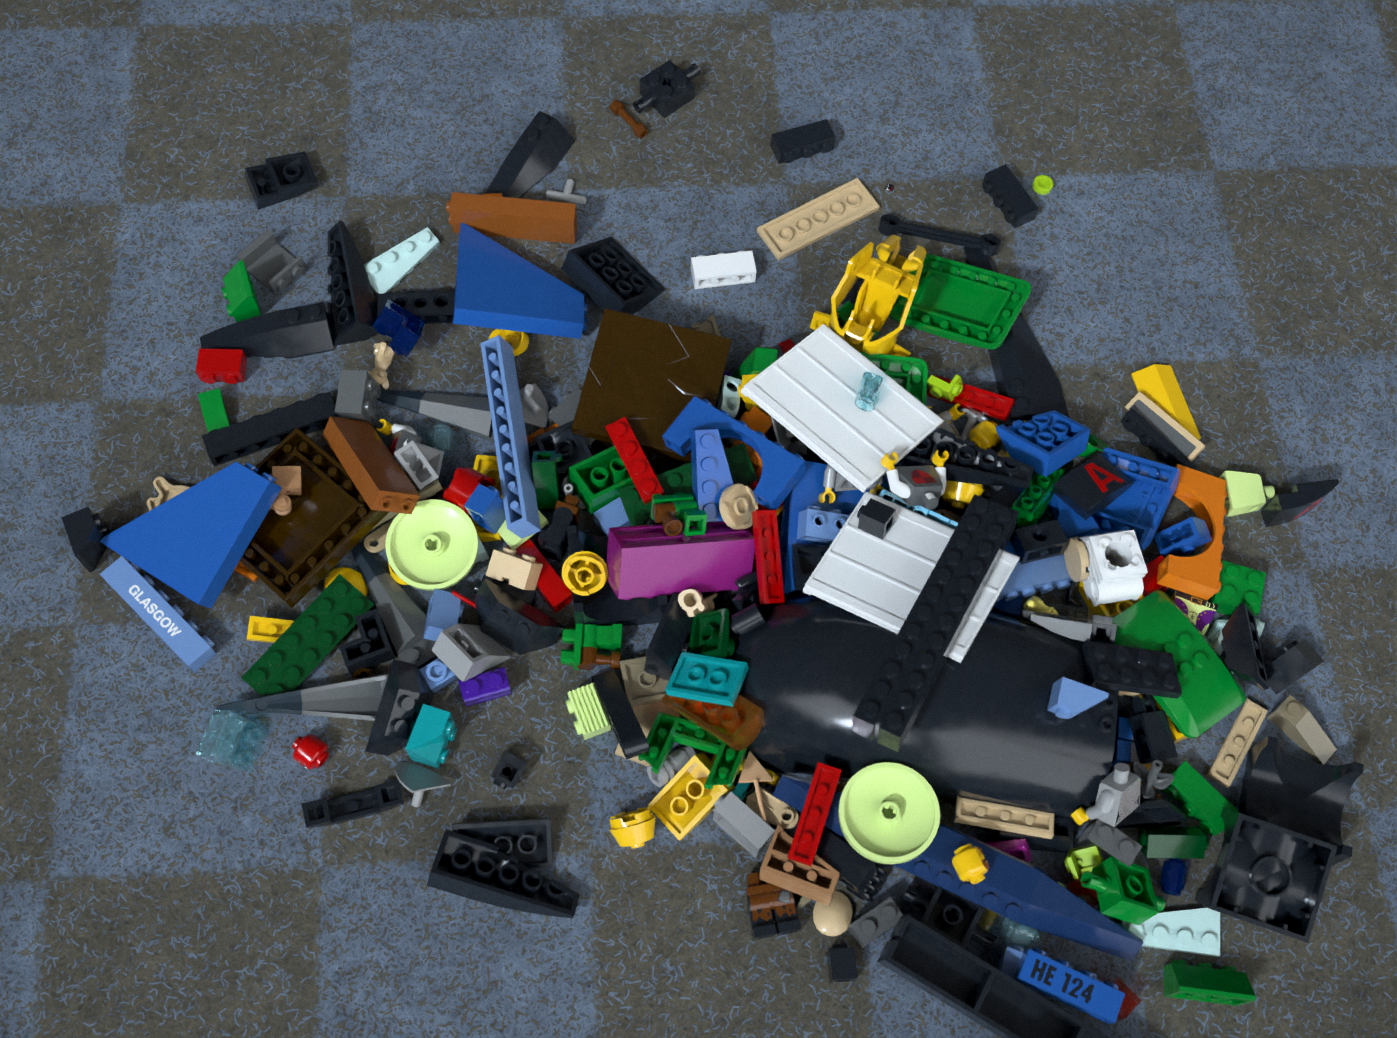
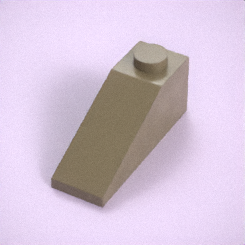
M1292 695L1283 699L1266 717L1319 764H1325L1337 750L1310 711Z

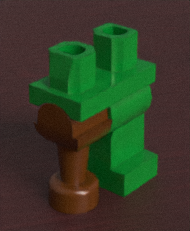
M677 492L673 495H652L651 518L656 523H663V530L668 536H676L681 531L685 536L705 535L707 513L705 510H699L692 494ZM689 526L695 527L697 529H689Z
M576 623V628L563 629L562 643L574 644V650L561 649V664L573 666V670H591L595 665L611 664V669L620 670L622 624L597 626ZM598 650H614L611 652V655L598 653Z

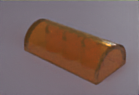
M667 693L661 698L665 705L736 751L747 748L756 739L764 721L763 710L739 694L733 707L669 696Z

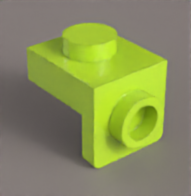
M957 374L950 384L933 375L927 380L930 393L937 398L943 397L951 402L963 389L961 376Z
M1094 843L1069 849L1066 859H1064L1067 872L1072 873L1074 880L1079 879L1080 875L1086 871L1092 872L1094 867L1104 861L1099 847Z

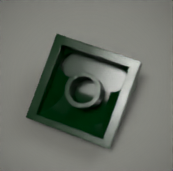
M724 608L696 614L693 617L688 653L729 659L735 651V642L729 637V609Z

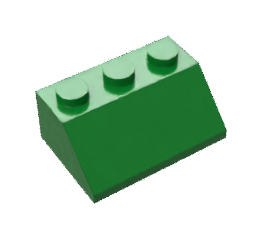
M1172 960V963L1164 966V997L1233 1006L1256 1001V995L1245 972H1237L1236 967L1221 966V969H1213L1212 965L1207 963H1196V966L1187 965V961Z

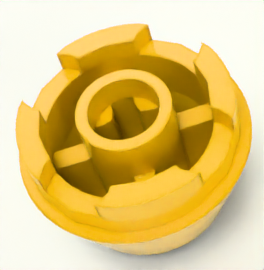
M946 480L942 499L945 502L951 503L952 507L964 509V507H968L974 494L978 496L983 494V485Z
M580 551L566 559L562 567V578L565 585L573 593L588 596L599 591L605 585L608 578V569L606 563L599 555L589 551Z
M641 807L635 811L621 812L610 817L611 827L609 831L620 847L631 846L632 849L644 846L646 841L654 838L656 816L652 814L650 807Z

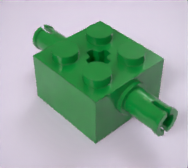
M1111 856L1094 867L1092 873L1086 871L1081 876V882H1084L1081 884L1083 887L1096 890L1102 914L1140 925L1161 912L1165 907V902L1163 901L1165 899L1154 894L1148 868L1133 863L1128 867Z

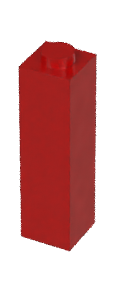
M530 539L515 549L516 555L522 556V554H527L535 557V562L543 564L535 589L554 614L573 602L572 592Z

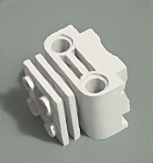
M1120 530L1079 537V541H1083L1086 545L1090 564L1089 567H1086V573L1089 572V576L1086 581H1083L1087 599H1091L1093 607L1130 599L1137 600L1143 593L1142 578L1148 571L1135 531Z

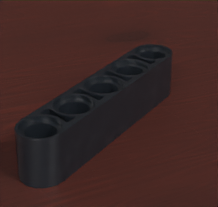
M610 669L591 676L626 760L649 752L647 739L615 670Z

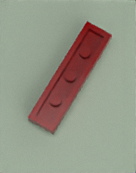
M934 375L935 377H937V378H939V379H941V380H943V381H945V382H947V383H949V384H950L951 381H952V380H950V379H947V378H944V377H941V376ZM963 384L961 393L955 396L952 402L943 397L937 398L930 393L929 387L926 394L928 397L953 405L958 403L960 404L959 407L973 409L1007 421L1015 403L1012 398L967 384Z
M623 417L605 426L643 503L646 505L652 502L653 494H662L664 496L665 493L627 419Z
M776 510L753 511L752 522L760 604L784 603Z
M818 762L787 859L812 867L842 772L841 769Z

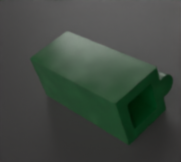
M556 450L533 452L532 470L538 509L553 510L557 501L563 502L565 499L563 496L560 497L557 462L562 461V455L556 454Z
M1141 826V832H1138L1139 842L1142 846L1140 850L1147 858L1204 859L1205 850L1208 849V838L1198 827Z

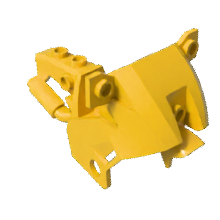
M890 235L876 247L878 260L871 257L874 243L869 242L849 260L845 274L831 297V315L815 311L810 328L816 330L825 324L858 352H865L869 355L884 354L910 357L911 353L896 344V338L904 327L916 293L923 262L927 254L926 249L917 245V248L906 258L899 255L901 237ZM893 251L892 256H891L890 260L888 261L889 256H890V253ZM917 270L915 275L910 274L911 271ZM858 278L865 279L859 289L855 308L852 310L849 320L841 329L838 323L839 313L836 310ZM898 296L906 297V304L898 328L872 342L874 335L872 330L879 332L890 315Z

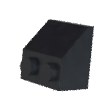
M86 507L61 518L75 557L89 572H93L107 549V546L100 541L103 537L110 534L107 524L102 522L99 514H94L89 507Z

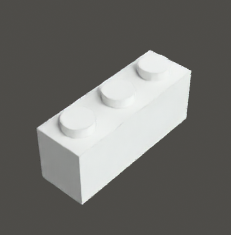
M742 250L735 253H718L710 256L699 255L691 258V274L694 289L751 283L756 280L757 271L752 251Z

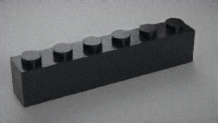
M320 393L313 398L296 401L294 404L284 408H276L272 412L255 415L246 421L235 422L219 430H211L207 434L202 435L209 459L215 467L278 445L296 427L306 435L325 429L330 416L339 417V415L335 412L336 406L331 393Z
M759 782L761 788L773 794L774 787L768 783L763 785ZM753 786L752 789L748 792V794L744 797V799L742 800L743 803L746 804L747 796H749L755 791V786ZM796 810L797 813H798V816H799V820H800V817H801V814H802V813H801L800 811ZM785 814L783 816V820L785 821L791 819V814ZM766 822L769 826L776 830V825ZM798 823L791 829H784V832L793 839ZM824 826L816 855L840 873L838 880L860 894L877 871L875 863H873L874 861L859 854L848 843L846 838H838L834 835V831Z

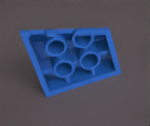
M1055 410L1032 416V420L1013 421L1011 426L1005 427L1003 424L996 426V431L1009 456L1034 467V471L1045 477L1086 451L1090 433L1089 428Z

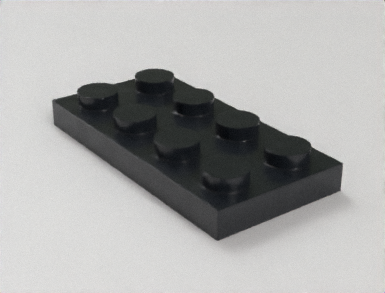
M1087 640L1083 643L1082 650L1090 687L1178 699L1182 695L1172 653Z

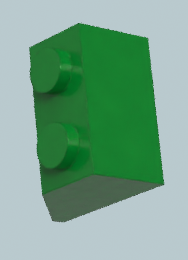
M238 261L224 276L225 287L221 288L225 300H229V304L226 305L229 317L233 316L236 322L261 315L253 282L244 261Z

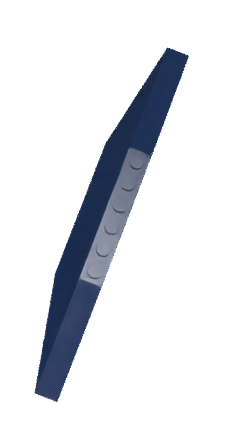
M782 774L772 795L802 813L812 781ZM835 791L825 827L845 838L838 817V807L842 792ZM940 822L933 841L922 854L905 863L892 864L1019 924L1129 961L1133 960L1143 944L1141 938L1118 922L1115 924L1108 919L1107 915L1102 914L1101 910L1092 908L1086 903L1085 899L1072 894L1058 880L1055 882L1049 878L1042 869ZM967 844L981 848L989 864V870L984 874L985 879L976 884H971L970 881H961L952 864V858L955 856L954 851Z

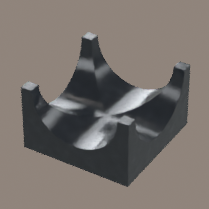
M649 519L647 525H657L659 523L654 522L655 520ZM576 525L567 526L569 556L576 552L589 551L599 555L607 564L608 537L585 534L579 531ZM608 581L599 591L588 596L573 593L575 627L576 623L597 626H613V624L631 626L659 623L668 605L667 595L655 596L653 598L637 597L630 600L618 599Z
M1271 736L1266 737L1249 749L1238 811L1247 816L1338 846L1332 866L1352 857L1353 847L1344 845L1342 842L1341 818L1347 795L1355 780L1363 774L1364 764L1352 762L1344 765H1324L1303 761L1277 748L1278 738Z
M1223 807L1220 817L1224 821V839L1220 857L1210 881L1202 890L1197 891L1195 900L1211 910L1308 943L1338 846Z

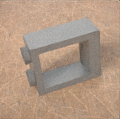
M732 792L727 796H720L714 804L713 821L752 856L757 858L771 842L775 830Z

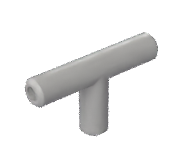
M567 179L564 192L546 191L547 198L579 204H586L587 200L586 196L571 194L574 186L572 179Z

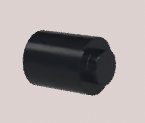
M755 602L731 615L732 621L729 622L735 634L739 633L741 636H744L766 624L767 620L761 608Z

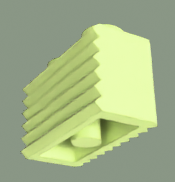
M594 683L568 692L569 700H566L565 703L569 713L575 714L577 721L573 722L578 735L582 734L584 740L611 730L610 722Z

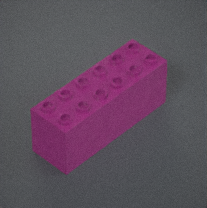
M724 521L706 522L705 535L685 536L682 531L676 536H668L663 530V524L609 528L606 564L608 569L607 581L618 599L630 600L637 597L672 596L673 593L680 594L687 589L713 593L720 592L721 590L738 591L739 586L735 584V580L752 573L755 545L754 536L748 528L737 530L727 526ZM689 526V529H697L695 527Z

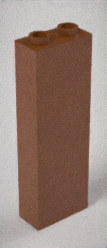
M452 192L451 200H447L446 211L449 213V225H452L454 233H459L460 224L465 223L485 236L575 244L577 210L576 204L457 192Z
M330 416L322 435L369 508L378 511L412 514L420 495L370 422Z

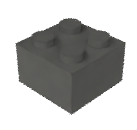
M341 369L335 412L341 418L370 422L373 426L374 419L378 416L376 403L377 398H380L381 395L380 385L367 371Z

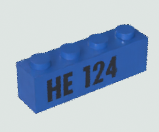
M1033 947L1032 950L1027 949L1023 951L1013 978L1014 980L1107 1024L1116 1022L1125 993L1118 990L1119 986L1109 981L1101 983L1095 980V975L1088 971L1080 969V972L1071 969L1070 963L1058 958L1054 961L1046 957L1047 953Z

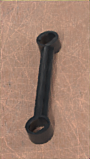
M892 214L881 216L878 227L879 232L886 236L901 233L970 248H978L979 252L988 256H995L1001 243L1000 239L995 235L985 234L981 237L941 230L902 222L897 216Z

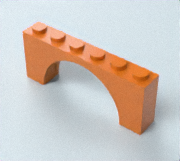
M1177 464L1175 468L1179 469L1180 476L1173 496L1184 502L1199 519L1205 520L1212 541L1204 544L1202 553L1196 556L1179 557L1169 554L1158 566L1157 584L1208 600L1214 594H1217L1221 587L1219 577L1222 569L1221 553L1224 548L1222 536L1225 531L1223 519L1226 514V508L1224 507L1227 497V490H1225L1226 480Z

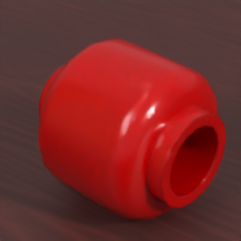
M308 734L304 738L299 736L292 745L294 749L293 759L309 770L315 767L319 769L329 756L327 743L314 734Z

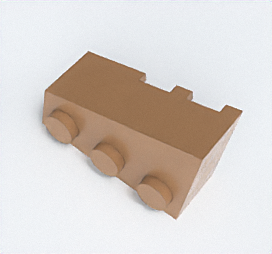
M777 825L760 868L759 879L830 906L840 873L816 854L812 867L787 859L793 838L785 833L782 827Z

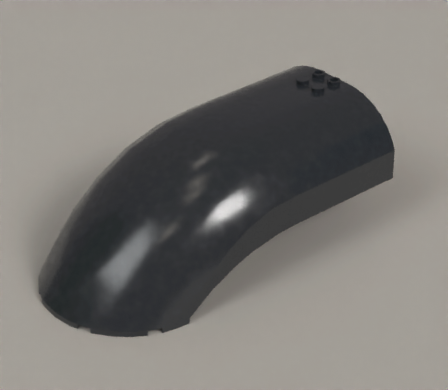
M812 594L784 595V603L763 604L760 608L767 623L744 636H741L739 633L735 634L729 624V637L735 642V651L729 660L747 662L749 669L734 706L713 704L712 707L722 729L749 738L747 754L751 751L759 763L768 769L780 773L814 775L819 762L841 769L840 778L851 779L858 771L867 766L885 762L897 763L907 766L922 775L931 785L936 795L952 799L963 797L1054 813V817L1072 819L1073 825L1077 823L1071 817V814L1080 807H1083L1086 811L1087 808L1095 805L1099 785L1109 775L1115 748L1119 691L1093 687L1109 693L1108 698L1069 719L1059 718L1055 713L1048 711L1053 683L1060 678L1065 677L1090 686L1082 650L1084 641L1059 635L1036 623L989 612L962 662L959 663L951 658H947L899 752H896L877 743L879 725L877 724L873 740L851 731L853 714L897 636L896 633Z

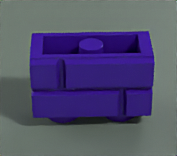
M504 667L496 669L494 672L489 671L478 674L465 682L458 680L466 707L511 695Z

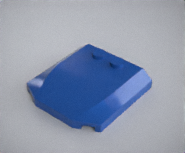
M1106 447L1101 456L1132 480L1134 484L1103 511L1098 510L1092 515L1099 526L1097 534L1120 530H1134L1140 549L1145 550L1150 545L1176 490L1180 471L1172 466Z

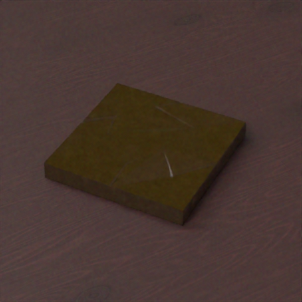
M605 308L573 421L572 433L613 443L605 426L625 417L643 451L691 462V450L683 457L666 447L662 436L694 396L701 400H708L715 408L732 339Z
M297 427L255 467L259 468L257 473L262 475L263 472L272 474V466H301L302 495H288L292 504V510L288 515L281 516L273 509H269L240 559V562L291 608L389 513L371 510L344 467Z

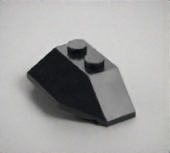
M486 578L474 597L480 630L520 655L553 646L565 627Z
M1241 603L1222 629L1223 640H1221V645L1227 657L1224 659V662L1229 671H1232L1239 679L1267 690L1269 689L1255 614L1245 603Z
M393 659L366 746V752L389 756L406 747L422 705H431L434 693L416 664Z
M1155 793L1151 799H1146L1140 795L1139 806L1117 824L1115 828L1180 825L1187 820V816L1159 793ZM1096 819L1090 820V822L1087 824V826H1089V825H1090L1092 822H1094Z

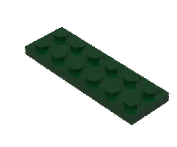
M744 443L724 450L733 484L739 483L749 487L753 482L758 481ZM692 462L656 475L665 495H673L677 492L693 495ZM634 484L619 489L618 493L630 525H647L649 519H652V502L645 505Z
M339 574L241 679L262 697L295 691L357 624L355 616L368 612L374 606V603Z

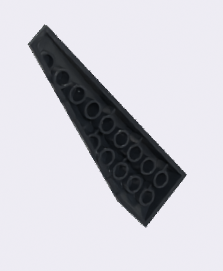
M963 247L968 265L999 273L990 256L982 254L978 248ZM1020 311L1000 347L992 350L988 349L999 395L1012 398L1015 401L1006 425L1011 426L1013 421L1016 420L1029 421L1032 420V416L1053 410L1069 417L1060 381Z
M937 427L894 465V467L933 465L936 468L937 466L932 462V456L938 450V456L942 458V454L946 450L949 457L943 464V467L946 468L947 481L1022 488L1030 487L1034 467L1008 456L1003 458L992 449L987 448L985 450L977 447L973 441L968 439L963 441L956 438V434ZM807 446V454L818 456Z

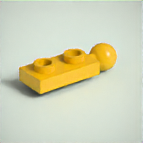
M250 616L246 640L274 643L294 621Z

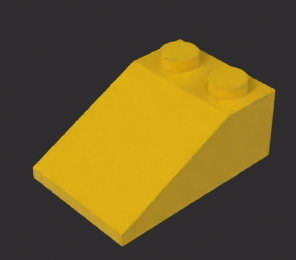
M705 753L694 755L647 805L679 841L713 812L714 804L720 796H727L736 788L732 784L731 787L715 785L712 789H705V783L713 765V762Z

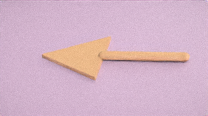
M749 751L738 783L754 782L761 819L766 821L759 782L773 781V779L751 751Z

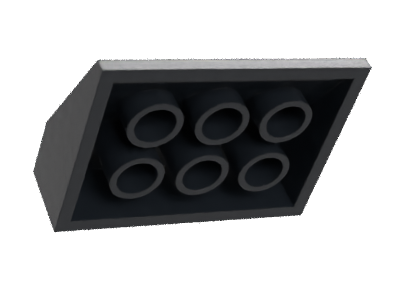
M612 237L569 250L561 268L603 311L606 308L634 315L666 290Z

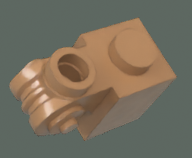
M272 466V474L269 475L276 478L274 483L281 486L282 489L270 509H273L278 515H288L292 510L291 499L288 495H302L301 466Z

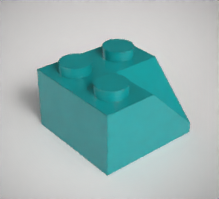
M426 704L422 705L405 748L412 761L439 769L441 763L444 764L449 753V750L446 748L449 741L453 742L457 733L451 713Z

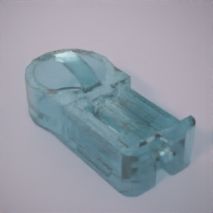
M864 372L855 398V405L859 409L867 412L875 410L879 401L880 392L878 389L883 377L879 375L872 376V373Z

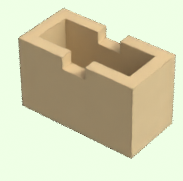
M503 547V550L493 549L486 576L499 581L507 580L509 585L523 590H535L543 564L535 562L536 558L527 554H522V556L516 555V550L508 547Z

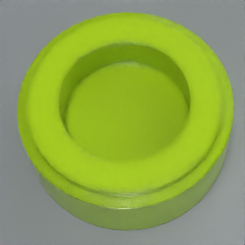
M1039 175L1034 179L1032 187L1038 194L1045 195L1051 192L1053 180L1049 176Z

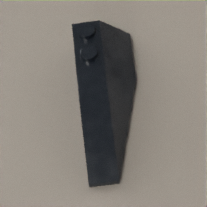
M539 111L509 152L486 194L502 193L503 197L519 198L525 195L528 189L534 184L537 185L546 174L551 173L557 167L575 142V139L556 118Z
M324 302L255 316L200 337L201 349H240L244 351L246 358L260 356L264 358L284 357L292 359L334 351L328 313Z

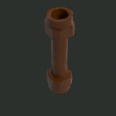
M614 100L610 104L609 108L612 110V113L615 116L619 115L633 129V134L636 137L642 139L648 134L646 126L643 123H638L625 110V105L622 102Z

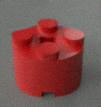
M459 467L454 473V479L450 486L444 491L443 498L447 502L461 508L469 518L473 519L464 507L465 503L478 484L488 487V485L493 487V484L496 485V482L493 478L471 467Z

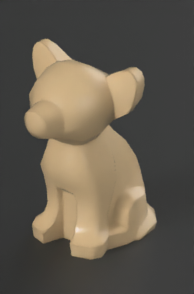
M380 342L375 343L373 346L375 368L368 371V373L383 389H388L389 381L386 369L390 366L397 348Z
M687 589L679 594L678 602L689 617H694L699 613L714 611L715 604L713 599L717 596V593L703 598L698 590Z

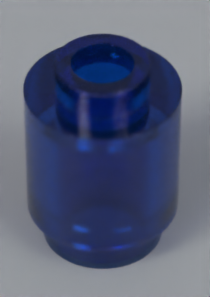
M1169 858V861L1163 862L1159 883L1162 886L1161 892L1173 896H1181V891L1185 889L1188 867L1183 865L1184 861Z

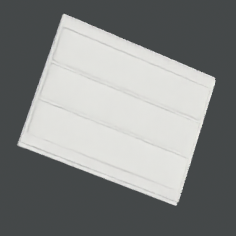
M825 324L812 332L741 389V393L745 397L748 396L862 493L888 471V468L881 464V458L886 453L890 456L892 452H896L899 457L895 463L897 464L944 422L937 414Z
M865 492L807 580L803 592L808 595L812 594L898 634L955 529L870 492ZM871 498L896 509L894 525L883 540L858 529L859 518H857V513L862 505L865 506ZM1003 551L948 658L959 663L962 662L1020 557Z

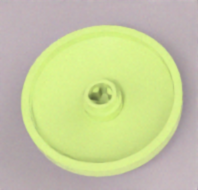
M429 499L417 502L412 514L399 513L388 529L385 547L389 564L401 580L417 589L434 591L435 588L440 590L449 588L467 576L476 561L479 541L473 522L461 508L447 501Z
M885 762L867 766L852 776L841 794L838 817L846 840L859 854L877 863L900 864L918 857L929 847L938 831L940 808L933 788L922 775L907 766Z

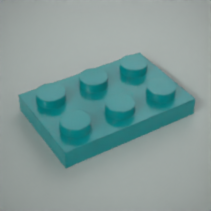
M682 652L665 691L669 696L733 707L749 667L747 662Z

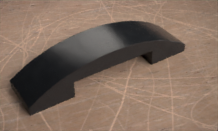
M399 780L376 785L374 789L330 800L323 798L302 803L306 828L340 824L385 812L403 805L404 801Z

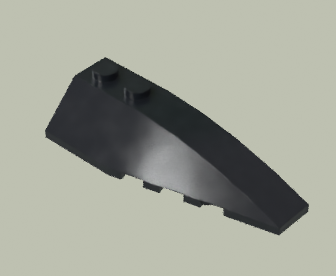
M339 221L328 231V256L331 257L328 266V275H331V284L328 285V293L331 294V303H328V316L333 344L337 346L368 340L380 329L374 296L364 264L344 222Z
M446 829L427 882L429 887L486 904L522 912L564 918H574L580 894L554 879L549 880L542 876L539 870L533 867L530 869L519 862L520 859L513 855L509 857L499 851V847L494 844Z

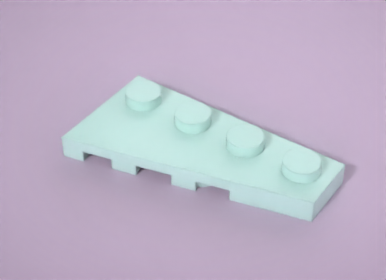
M428 227L364 264L371 288L377 295L389 292L392 288L394 289L407 274L409 275L414 270V267L419 262L425 260L440 245L439 240Z
M1209 908L1162 912L1140 925L1120 920L1122 926L1143 940L1142 946L1214 957L1220 956V912Z

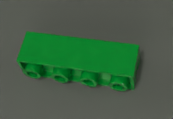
M1059 468L1047 477L1038 473L1035 474L1031 480L1030 487L1023 490L1011 507V509L1019 511L1015 530L1021 526L1036 524L1051 503L1054 483L1063 477L1065 470Z

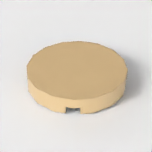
M737 483L724 489L719 500V510L727 526L732 529L742 530L753 525L752 512L758 510V503L755 501L754 493L750 487Z
M1078 536L1067 538L1068 544L1064 552V559L1068 574L1074 582L1086 581L1089 576V572L1086 573V567H1089L1090 564L1086 545L1083 541H1079L1080 538Z

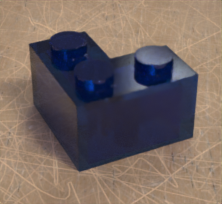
M388 299L372 327L381 335L391 337L388 346L396 354L407 357L419 340L425 321Z

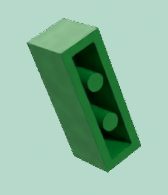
M1186 761L1177 766L1171 773V775H1174V780L1167 788L1163 789L1169 798L1177 800L1182 805V810L1188 816L1194 817L1200 823L1199 825L1204 832L1213 836L1218 835L1224 830V821L1220 817L1223 807L1239 812Z

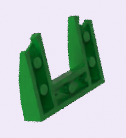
M658 712L646 738L650 751L639 755L638 759L640 761L645 760L652 766L651 770L658 774L675 742L717 754L706 780L705 789H712L715 785L731 787L747 753L749 738Z

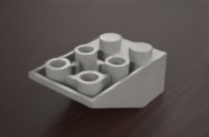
M453 625L441 631L432 648V651L462 682L511 657L493 638L480 630V625Z

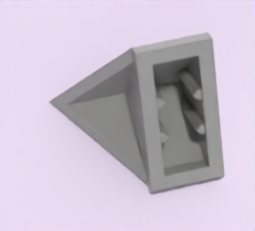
M412 440L394 452L405 474L419 490L439 478L444 451Z

